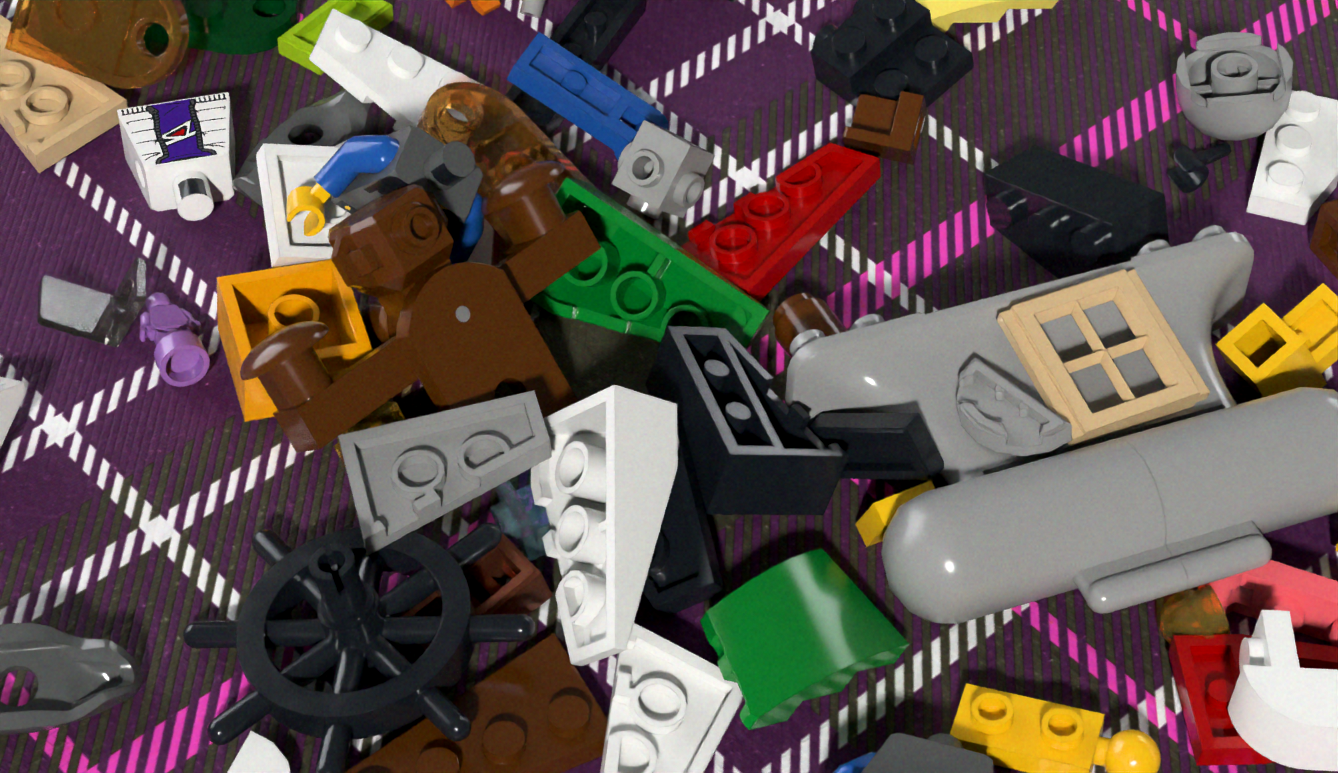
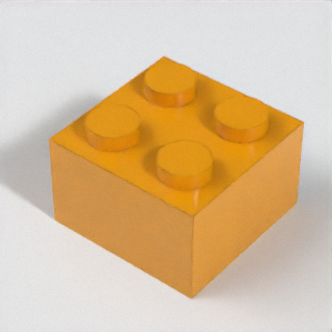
M331 259L217 277L218 331L245 422L275 417L273 413L277 411V408L259 378L242 380L240 370L249 352L259 342L281 328L304 321H318L326 324L329 327V332L314 344L313 348L329 374L334 371L348 369L373 351L352 287H347Z

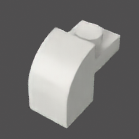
M1261 610L1252 637H1245L1241 642L1239 652L1240 674L1227 707L1231 722L1242 739L1250 747L1276 763L1296 769L1338 771V670L1300 668L1290 611Z

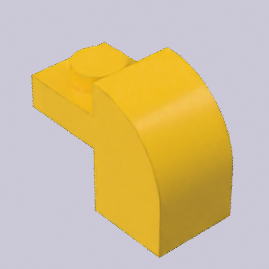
M1322 283L1282 319L1265 303H1262L1215 345L1224 360L1262 398L1299 387L1322 388L1327 384L1322 373L1338 360V296Z

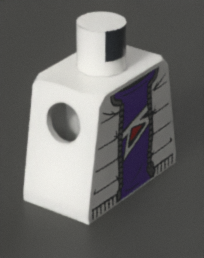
M228 92L117 110L125 159L150 209L158 212L177 209L182 218L198 221L211 214L214 208L213 202L229 200L235 195V189L232 188L233 179L235 178V135Z

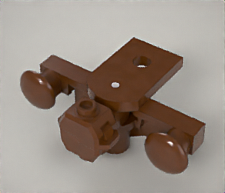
M545 160L521 166L498 180L484 196L481 204L482 215L496 212L514 243L512 247L501 254L503 260L495 266L479 262L452 264L449 258L454 240L447 230L449 220L433 192L425 191L422 186L415 184L391 191L372 200L329 229L328 240L333 247L331 260L347 287L357 288L358 292L377 297L379 300L368 304L360 312L373 351L348 369L334 371L329 374L313 348V345L329 332V327L318 321H304L281 328L259 342L246 356L240 370L242 380L259 378L277 408L273 415L296 453L323 448L337 438L338 435L344 433L418 379L421 381L438 412L494 400L495 390L501 381L511 387L514 395L534 390L543 418L579 402L523 305L601 248L581 211L578 210L565 214L548 184L564 171L565 168L562 164Z

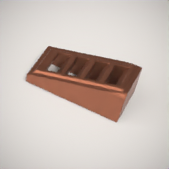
M501 532V542L497 547L463 571L474 602L476 615H527L545 603L553 594L541 572ZM508 577L510 581L501 587L498 582ZM485 590L491 597L481 604L474 596ZM434 592L403 616L442 615V599ZM418 644L424 652L430 646V644Z

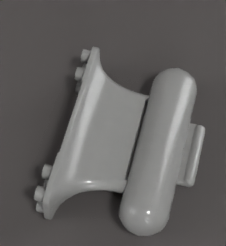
M1213 225L1201 230L1196 234L1192 242L1171 247L1165 240L1152 241L1142 247L1137 256L1131 257V261L927 314L919 312L885 321L879 314H868L859 318L851 326L850 331L825 336L821 330L810 329L800 333L793 339L790 344L792 358L787 369L785 404L789 409L791 405L799 404L811 416L807 425L808 428L821 413H919L944 461V469L939 475L948 486L926 491L900 505L883 536L881 556L889 589L909 612L934 623L959 624L1079 589L1087 605L1094 612L1107 614L1262 567L1269 562L1272 556L1270 543L1262 534L1338 512V392L1334 389L1299 387L1237 405L1218 370L1213 356L1211 332L1228 324L1239 313L1254 261V249L1243 234L1237 232L1226 233L1221 226ZM1123 269L1126 272L1135 269L1210 390L1207 399L1196 402L1193 407L1083 445L1078 443L1069 446L1066 443L1051 452L1028 456L998 453L977 443L961 426L956 407L960 374L975 357L1046 406L998 324L997 318L999 313L1010 310L1013 305ZM1113 301L1083 310L1105 348L1136 339ZM1071 314L1040 324L1062 363L1094 353ZM1142 349L1112 359L1135 398L1166 388ZM1100 363L1069 373L1092 413L1123 403Z

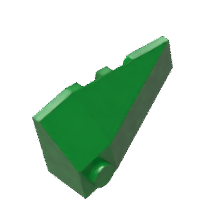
M565 178L555 197L565 214L578 210L581 211L601 248L530 299L531 301L557 316L605 327L606 329L657 342L662 341L667 326L726 328L747 350L771 310L639 216L586 181Z

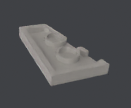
M534 390L338 435L367 556L552 457L549 435Z

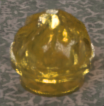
M1210 585L1196 590L1191 588L1177 592L1162 605L1159 630L1169 644H1171L1173 635H1199L1209 639L1214 638V634H1230L1224 609Z

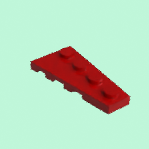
M828 143L775 177L776 187L768 192L757 194L750 192L734 202V213L714 225L710 221L705 220L689 230V241L681 247L760 302L881 177L880 158L834 143Z

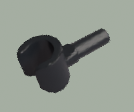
M1222 142L1203 152L1199 151L1197 153H1194L1187 146H1181L1174 153V161L1179 166L1170 169L1167 172V176L1183 193L1193 192L1200 188L1208 178L1209 170L1207 165L1230 155L1231 146L1227 142Z

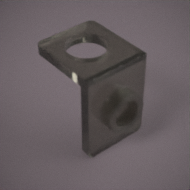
M135 258L113 296L57 278L43 276L39 283L38 323L73 336L118 348L146 300V260Z

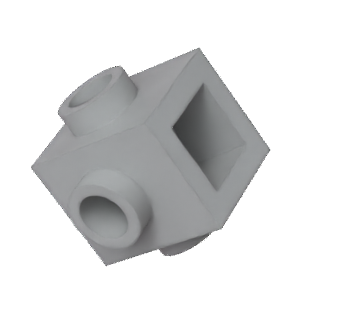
M643 120L634 140L624 148L617 164L618 172L612 184L631 194L626 203L628 206L653 219L658 220L662 211L684 218L687 210L695 205L703 192L704 176L715 155L665 128Z

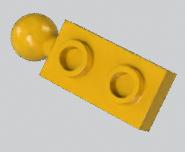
M968 683L965 685L950 732L951 736L956 737L962 743L964 749L986 754L993 760V765L1027 773H1092L1094 764L1104 766L1107 773H1157L1161 764V754L1158 745L1153 738L1142 731L1128 729L1116 733L1111 738L1101 737L1105 714Z

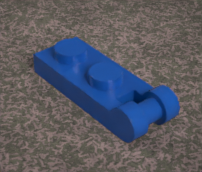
M538 32L514 64L506 79L614 150L617 160H619L624 148L634 140L643 120L667 130L669 128L667 118L659 110L541 32Z

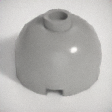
M1226 32L1207 36L1196 42V51L1189 54L1186 59L1184 52L1178 58L1176 68L1178 103L1190 124L1204 135L1227 141H1240L1257 137L1272 129L1289 106L1293 81V60L1286 48L1278 43L1277 52L1270 47L1263 46L1262 36Z

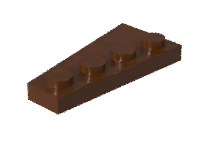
M553 633L451 701L471 722V732L466 739L462 741L448 739L426 718L345 773H563L603 755L608 719L575 666L570 663L569 656L555 633Z

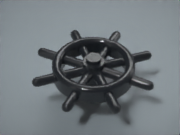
M493 523L481 524L447 550L426 536L412 531L368 556L360 527L326 534L299 546L295 550H292L273 531L269 529L257 531L252 538V547L271 568L261 577L248 595L241 610L239 620L195 621L188 624L183 631L184 641L191 648H237L240 665L252 690L208 724V739L216 745H225L270 714L276 721L287 728L311 737L322 738L315 768L316 773H344L351 740L374 737L391 732L423 715L448 739L452 741L466 739L471 732V722L446 696L455 687L468 667L474 652L475 643L523 642L530 639L535 632V622L526 614L476 615L474 602L463 571L497 547L501 542L502 536L499 527ZM383 572L400 573L409 576L379 598ZM434 592L442 599V615L403 616ZM304 599L317 611L318 618L286 619L291 611ZM394 644H430V646L412 664L394 647ZM313 646L279 672L273 666L274 647ZM336 665L331 693L304 688ZM378 670L388 680L377 686L361 690L364 673Z

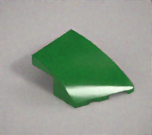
M822 548L792 557L754 577L711 607L700 620L709 644L717 652V664L724 680L735 682L740 688L745 704L739 716L748 730L787 721L802 701L842 692L857 672L895 663L909 645L907 640Z

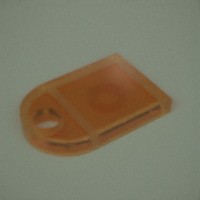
M18 0L5 49L109 86L123 89L141 88L161 82L179 66L188 45L189 24L186 11L180 0ZM153 23L163 26L169 37L168 47L160 56L151 54L144 43L145 31Z
M471 82L446 84L431 95L419 116L417 127L444 145L451 141H459L471 149L475 157V165L480 167L483 173L477 191L483 198L488 190L506 174L526 164L545 160L558 162L565 168L558 177L548 183L554 195L566 177L586 181L595 187L512 100L490 87ZM446 108L459 111L468 121H461L453 117ZM496 212L485 215V220L512 247L514 243Z

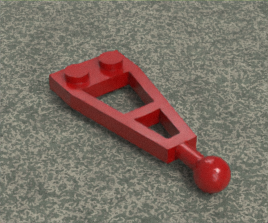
M1173 635L1168 654L1196 766L1274 763V761L1255 751L1242 739L1233 726L1227 709L1240 674L1239 652L1243 638H1251L1252 635ZM1295 641L1300 668L1338 670V647Z

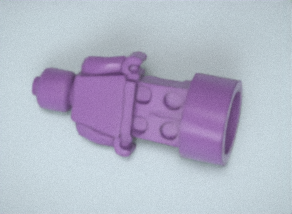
M158 292L150 295L146 300L148 312H143L140 315V340L144 342L147 337L151 341L154 340L156 345L154 351L155 363L165 382L177 387L189 386L198 382L205 376L210 366L208 353L203 342L198 337L200 336L201 323L194 320L192 314L187 310L179 308L175 304L172 305L166 294Z

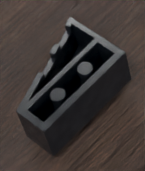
M1037 145L1030 147L984 173L987 196L986 208L990 225L1058 279L1131 261V257L1137 256L1142 247L1155 240H1165L1169 244L1165 194Z
M667 326L645 386L650 396L677 404V417L684 423L706 514L824 515L849 459V455L837 443L831 444L827 448L807 427L811 416L799 404L791 405L790 409L770 389L773 377L726 328Z

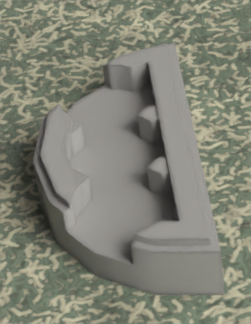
M976 357L961 372L956 407L961 426L977 443L998 453L1028 456L1051 452L1072 441V425Z

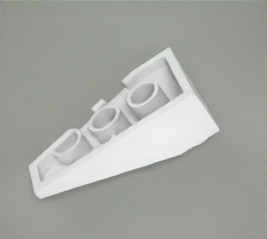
M615 384L543 418L550 439L552 457L531 468V490L534 504L546 508L550 530L542 537L546 556L558 560L562 578L555 596L570 663L578 666H584L626 651L678 468L677 404Z

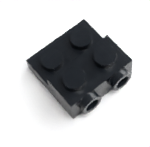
M857 0L853 8V15L839 27L833 24L823 27L816 35L813 49L810 50L816 79L855 108L858 97L862 94L899 101L901 91L924 95L926 107H928L974 68L972 52L932 25L930 10L915 0Z

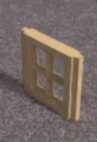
M1123 269L1013 305L1010 310L1001 312L998 315V324L1047 408L1072 425V441L1068 442L1069 446L1078 443L1083 445L1193 407L1196 402L1207 399L1210 394V390L1135 269L1127 272ZM1113 301L1136 339L1105 348L1083 310ZM1071 314L1094 353L1062 363L1040 324ZM1142 349L1166 388L1135 398L1112 359ZM1100 363L1123 403L1092 413L1069 373Z

